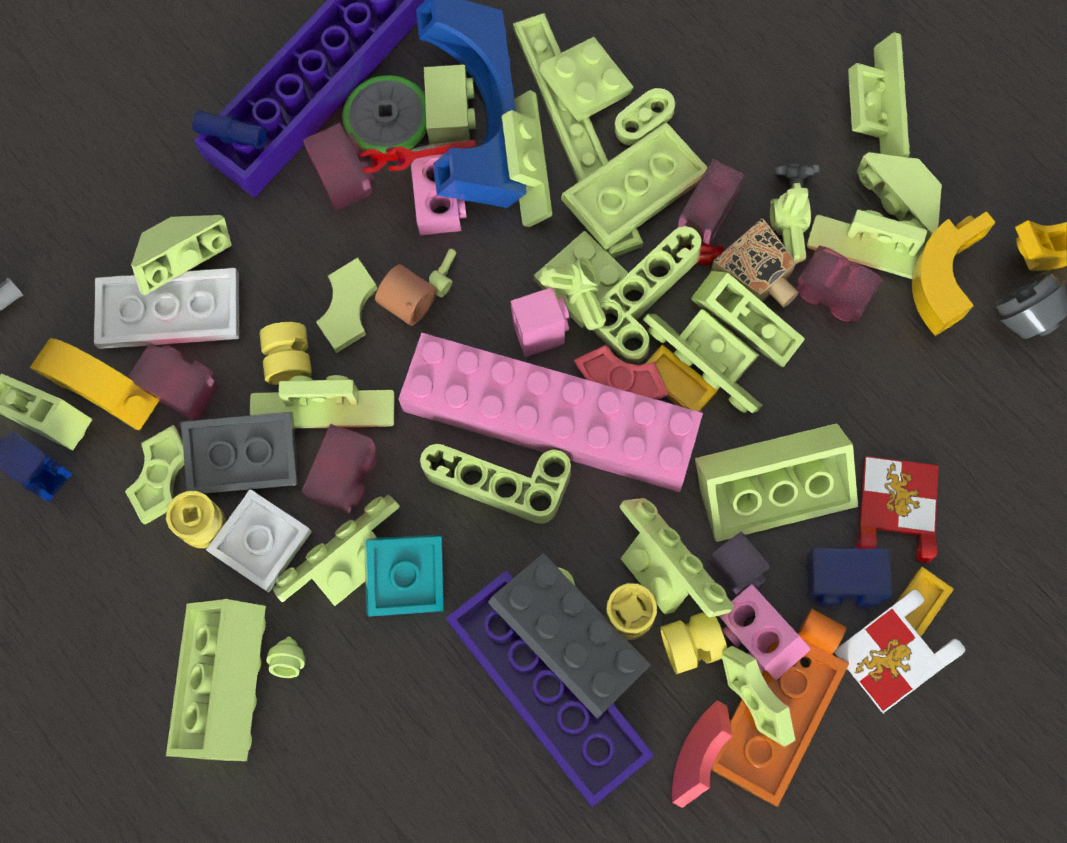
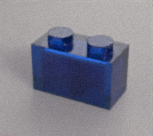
M813 548L807 555L808 600H819V605L840 606L843 605L842 600H857L858 606L875 607L880 606L881 601L886 600L892 595L890 549Z

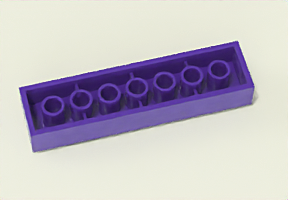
M327 0L197 136L194 142L203 159L255 198L342 105L350 93L369 76L417 24L416 9L425 0Z

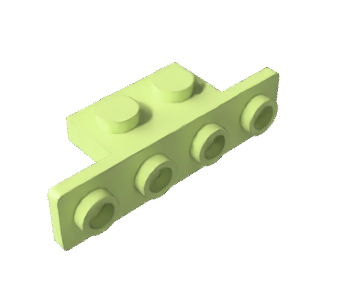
M893 32L874 47L875 68L856 63L848 69L852 131L878 137L880 139V154L909 157L910 145L901 34Z
M529 90L514 99L516 112L511 110L502 115L509 178L526 185L527 194L519 199L522 225L526 227H531L552 216L537 96L535 92Z
M857 209L851 224L817 215L810 232L807 248L912 279L916 260L924 248L923 243L927 230L919 228L910 221H895L883 217L882 214L876 211H861Z
M701 309L681 335L658 315L647 314L643 320L650 325L647 329L648 332L658 341L664 343L667 340L677 349L674 354L688 366L694 363L704 372L701 377L710 386L717 390L721 386L731 395L728 400L743 413H746L747 410L751 413L760 410L763 405L736 383L759 354L707 310Z
M341 375L328 376L326 380L313 381L309 377L295 376L290 378V381H279V392L252 393L250 396V415L293 412L294 429L393 426L395 423V394L393 390L358 391L353 380H348V377Z
M386 495L384 498L380 496L372 500L365 507V513L355 521L349 520L342 524L335 532L336 537L326 545L322 543L315 546L306 555L307 560L296 569L294 567L287 569L277 578V584L272 589L278 599L284 602L308 581L313 579L334 606H336L365 582L364 539L377 538L371 530L400 507L399 504L390 495Z
M645 498L624 500L619 508L639 531L638 536L621 557V560L640 584L653 594L658 607L664 614L675 612L688 594H690L708 617L727 614L733 610L734 605L728 599L725 590L714 582L703 568L702 562L685 547L678 533L666 524L658 514L654 504Z

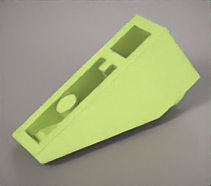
M711 271L691 297V300L698 306L707 310L730 331L780 367L786 365L805 340L728 272Z
M1 373L0 414L53 442L74 450L77 443L85 435L92 419L64 400Z

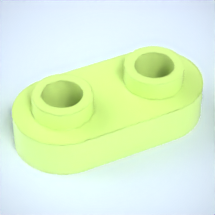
M654 88L626 107L617 115L615 120V135L617 139L626 145H633L665 122H669L673 117L675 109L673 95L665 89ZM658 107L661 108L663 111L660 113H655L652 111V109ZM629 127H634L635 129H637V131L634 133H630L626 131V129Z

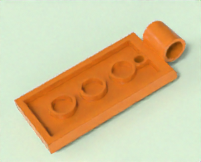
M811 608L798 632V635L811 649L802 657L809 661L808 668L802 667L800 660H798L777 680L766 670L761 673L775 696L789 707L795 741L784 747L758 731L750 710L741 699L730 720L732 738L717 754L711 769L712 771L773 806L778 807L849 665L847 660L832 655L840 644L847 627ZM779 642L772 643L766 653L775 651Z

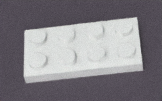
M236 268L186 271L146 295L140 293L135 275L95 278L94 345L98 349L239 339V273Z

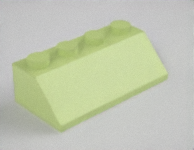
M837 423L695 458L700 492L716 542L858 507L853 444Z
M230 599L188 603L186 605L166 756L247 761L248 751L252 743L250 732L252 715L257 702L255 691L257 674L261 667L260 649L262 635L266 628L264 618L266 606Z

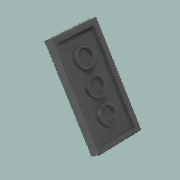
M544 553L494 594L488 602L596 718L601 716L651 666Z

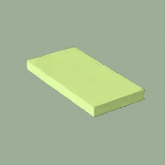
M665 122L562 193L561 200L606 250L708 178L711 170L672 127Z

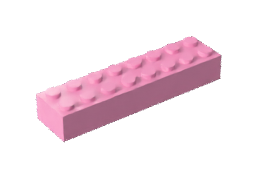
M421 333L398 399L403 412L543 453L549 450H560L568 456L570 461L676 492H680L703 415V413L425 333Z

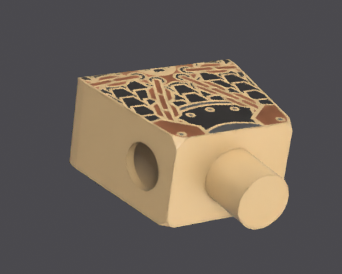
M763 218L713 261L711 271L728 272L761 302L771 295L784 308L799 293L787 281L796 263Z

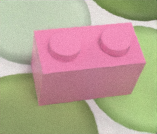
M553 287L511 301L513 327L524 357L565 344V331L569 330L567 322L569 313L563 297L557 299Z

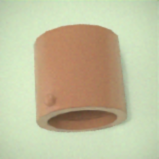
M398 264L388 272L381 282L375 301L410 326H414L430 309L436 297L437 288L405 266Z

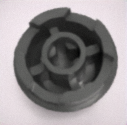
M1051 270L1031 278V282L1023 285L1016 291L1012 289L995 302L1000 314L998 320L1023 339L1037 334L1045 336L1053 332L1060 326L1059 322L1067 316L1065 281L1059 280Z

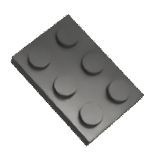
M293 412L181 422L187 491H198L205 494L300 485Z

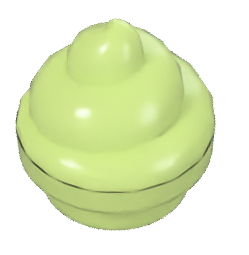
M291 637L278 642L277 645L269 650L267 655L270 673L282 678L298 676L306 660L303 650Z

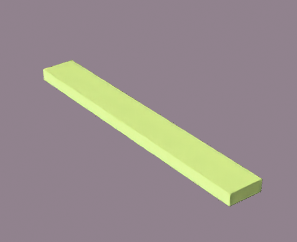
M542 13L513 23V30L576 180L579 182L606 164L608 160L590 118L587 117L578 122L539 72L542 62L561 53L546 16ZM637 228L606 249L607 253L614 258L642 248L643 242Z

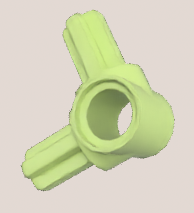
M794 183L792 188L787 190L780 198L771 199L770 202L772 230H776L777 234L782 235L783 245L796 264L806 259L803 232L809 228L811 220L809 192L807 188H801L800 183Z
M580 257L573 263H563L559 267L546 265L541 269L542 276L539 280L542 285L554 287L560 298L563 297L566 303L576 304L587 329L595 330L604 325L606 317L595 296L598 292L597 286L601 280L599 272L592 262L587 258Z

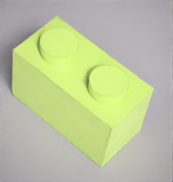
M465 65L424 67L426 129L429 144L470 140V129H476L475 108H468V99H474L473 78L466 77Z

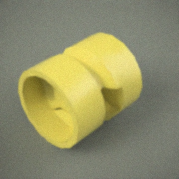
M280 322L265 326L260 330L261 351L264 355H267L263 360L264 377L267 383L279 385V381H290V378L295 376L311 378L310 356L304 352L309 347L305 325L296 322Z
M186 491L177 495L170 502L166 513L169 529L195 548H208L227 522L224 512L209 497L198 491Z
M627 583L619 586L611 593L606 607V619L626 640H635L643 637L650 630L657 614V603L653 594L646 587L639 584Z
M704 612L691 616L688 624L679 620L660 627L668 658L676 674L697 668L699 660H703L707 664L722 659L721 651L727 649L725 638L716 616L708 617Z

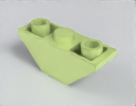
M867 153L863 156L857 169L860 181L867 189H872L881 199L884 209L889 214L895 215L899 221H910L919 228L926 229L927 234L923 246H925L931 235L938 228L942 184L917 158Z
M221 215L170 217L144 231L141 234L131 263L140 293L143 295L150 293L232 246L225 218Z

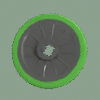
M384 75L368 79L358 85L345 102L342 116L345 132L350 140L361 150L375 149L386 154V149L389 147L401 146L411 149L419 143L427 132L425 94L415 83L403 77ZM392 113L391 117H381L382 114Z

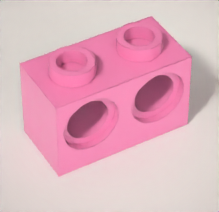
M443 154L418 158L411 163L416 219L420 236L461 231L460 218H467L465 200L437 196L436 184L430 180L435 176L433 163ZM441 206L449 208L448 211L442 214L433 212Z
M752 584L732 601L734 608L730 613L719 615L727 625L722 629V632L736 647L743 643L750 651L748 655L757 659L760 672L762 673L766 670L775 680L811 650ZM755 616L754 621L750 625L743 627L749 617ZM779 642L775 651L766 653L772 643Z

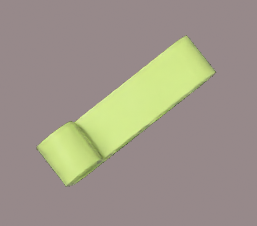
M683 226L675 229L598 301L604 315L613 314L618 320L611 326L603 325L594 331L612 351L628 364H639L644 361L650 349L648 333L636 320L699 260L701 238L699 233L692 227ZM678 245H691V250L683 248L678 252ZM656 266H663L669 271L663 277H655L650 273ZM630 290H638L643 294L640 300L634 302L627 300L624 296ZM630 338H637L643 343L641 348L635 351H630L623 345Z
M441 444L430 445L423 451L420 458L423 472L428 481L539 524L548 523L556 515L571 475L570 459L560 450H549L543 453L537 462L531 478ZM440 459H444L446 467L439 466L436 471L433 470L431 463H438ZM556 463L561 465L565 471L559 477H550L544 472L546 466ZM451 470L455 471L454 478L452 476ZM474 470L482 474L481 480L476 484L469 485L463 482L464 475L469 471ZM502 484L514 485L516 487L515 494L509 498L500 497L496 492ZM543 496L550 500L551 505L545 511H536L530 505L532 500Z

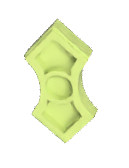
M358 258L328 275L333 287L332 302L327 312L316 321L336 353L366 335L361 320L362 310L367 299L377 290L375 282Z
M174 425L142 442L141 445L145 455L143 470L137 481L125 491L143 524H147L167 512L170 502L174 499L175 479L180 469L185 465L182 437Z
M734 646L721 651L728 686L747 705L754 718L757 730L784 747L795 741L789 707L781 702L771 691L760 672L757 659Z

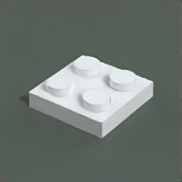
M250 489L206 551L269 593L275 585L277 578L288 567L312 531Z

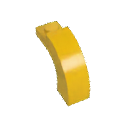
M987 211L975 219L970 215L956 226H954L950 219L946 220L931 235L916 260L912 274L913 298L921 318L935 336L963 319L974 306L954 278L953 260L957 254L985 237L995 224V221Z
M1028 220L1015 227L1019 235L1016 238V243L1029 270L1045 271L1067 266V222L1044 226Z
M50 338L30 366L32 370L57 386L71 390L88 399L135 430L140 431L159 402L158 399L135 385L134 381L82 350L57 339Z

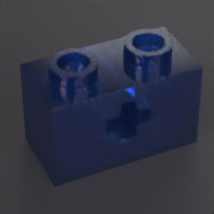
M12 431L7 437L0 440V469L20 485L47 502H50L72 475L70 471L15 431Z

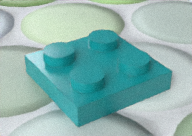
M437 534L364 539L366 614L368 617L444 611L442 536Z

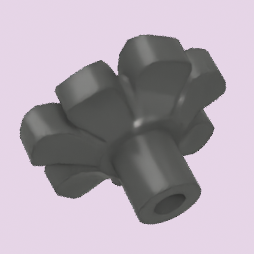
M792 163L787 164V166L775 167L776 175H782L790 179V189L794 183H800L801 188H804V179L809 175L820 172V165L818 164L799 167V164Z

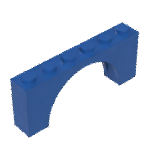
M425 0L416 9L419 40L441 48L461 65H465L466 71L473 78L482 95L487 113V130L481 146L469 149L450 148L433 163L437 196L508 208L527 193L525 184L509 178L502 115L511 110L516 112L503 11L466 0Z

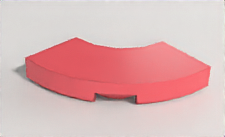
M604 345L574 360L580 372L589 381L656 400L670 396L655 362L643 365L627 364L616 357L608 345Z
M718 700L698 719L687 736L678 756L672 782V803L682 808L710 788V773L717 754L732 738L728 708Z

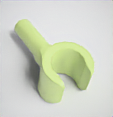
M453 249L448 250L441 267H439L438 271H433L429 277V283L437 288L436 295L441 298L448 293L453 283L451 279L446 277L456 255V251Z

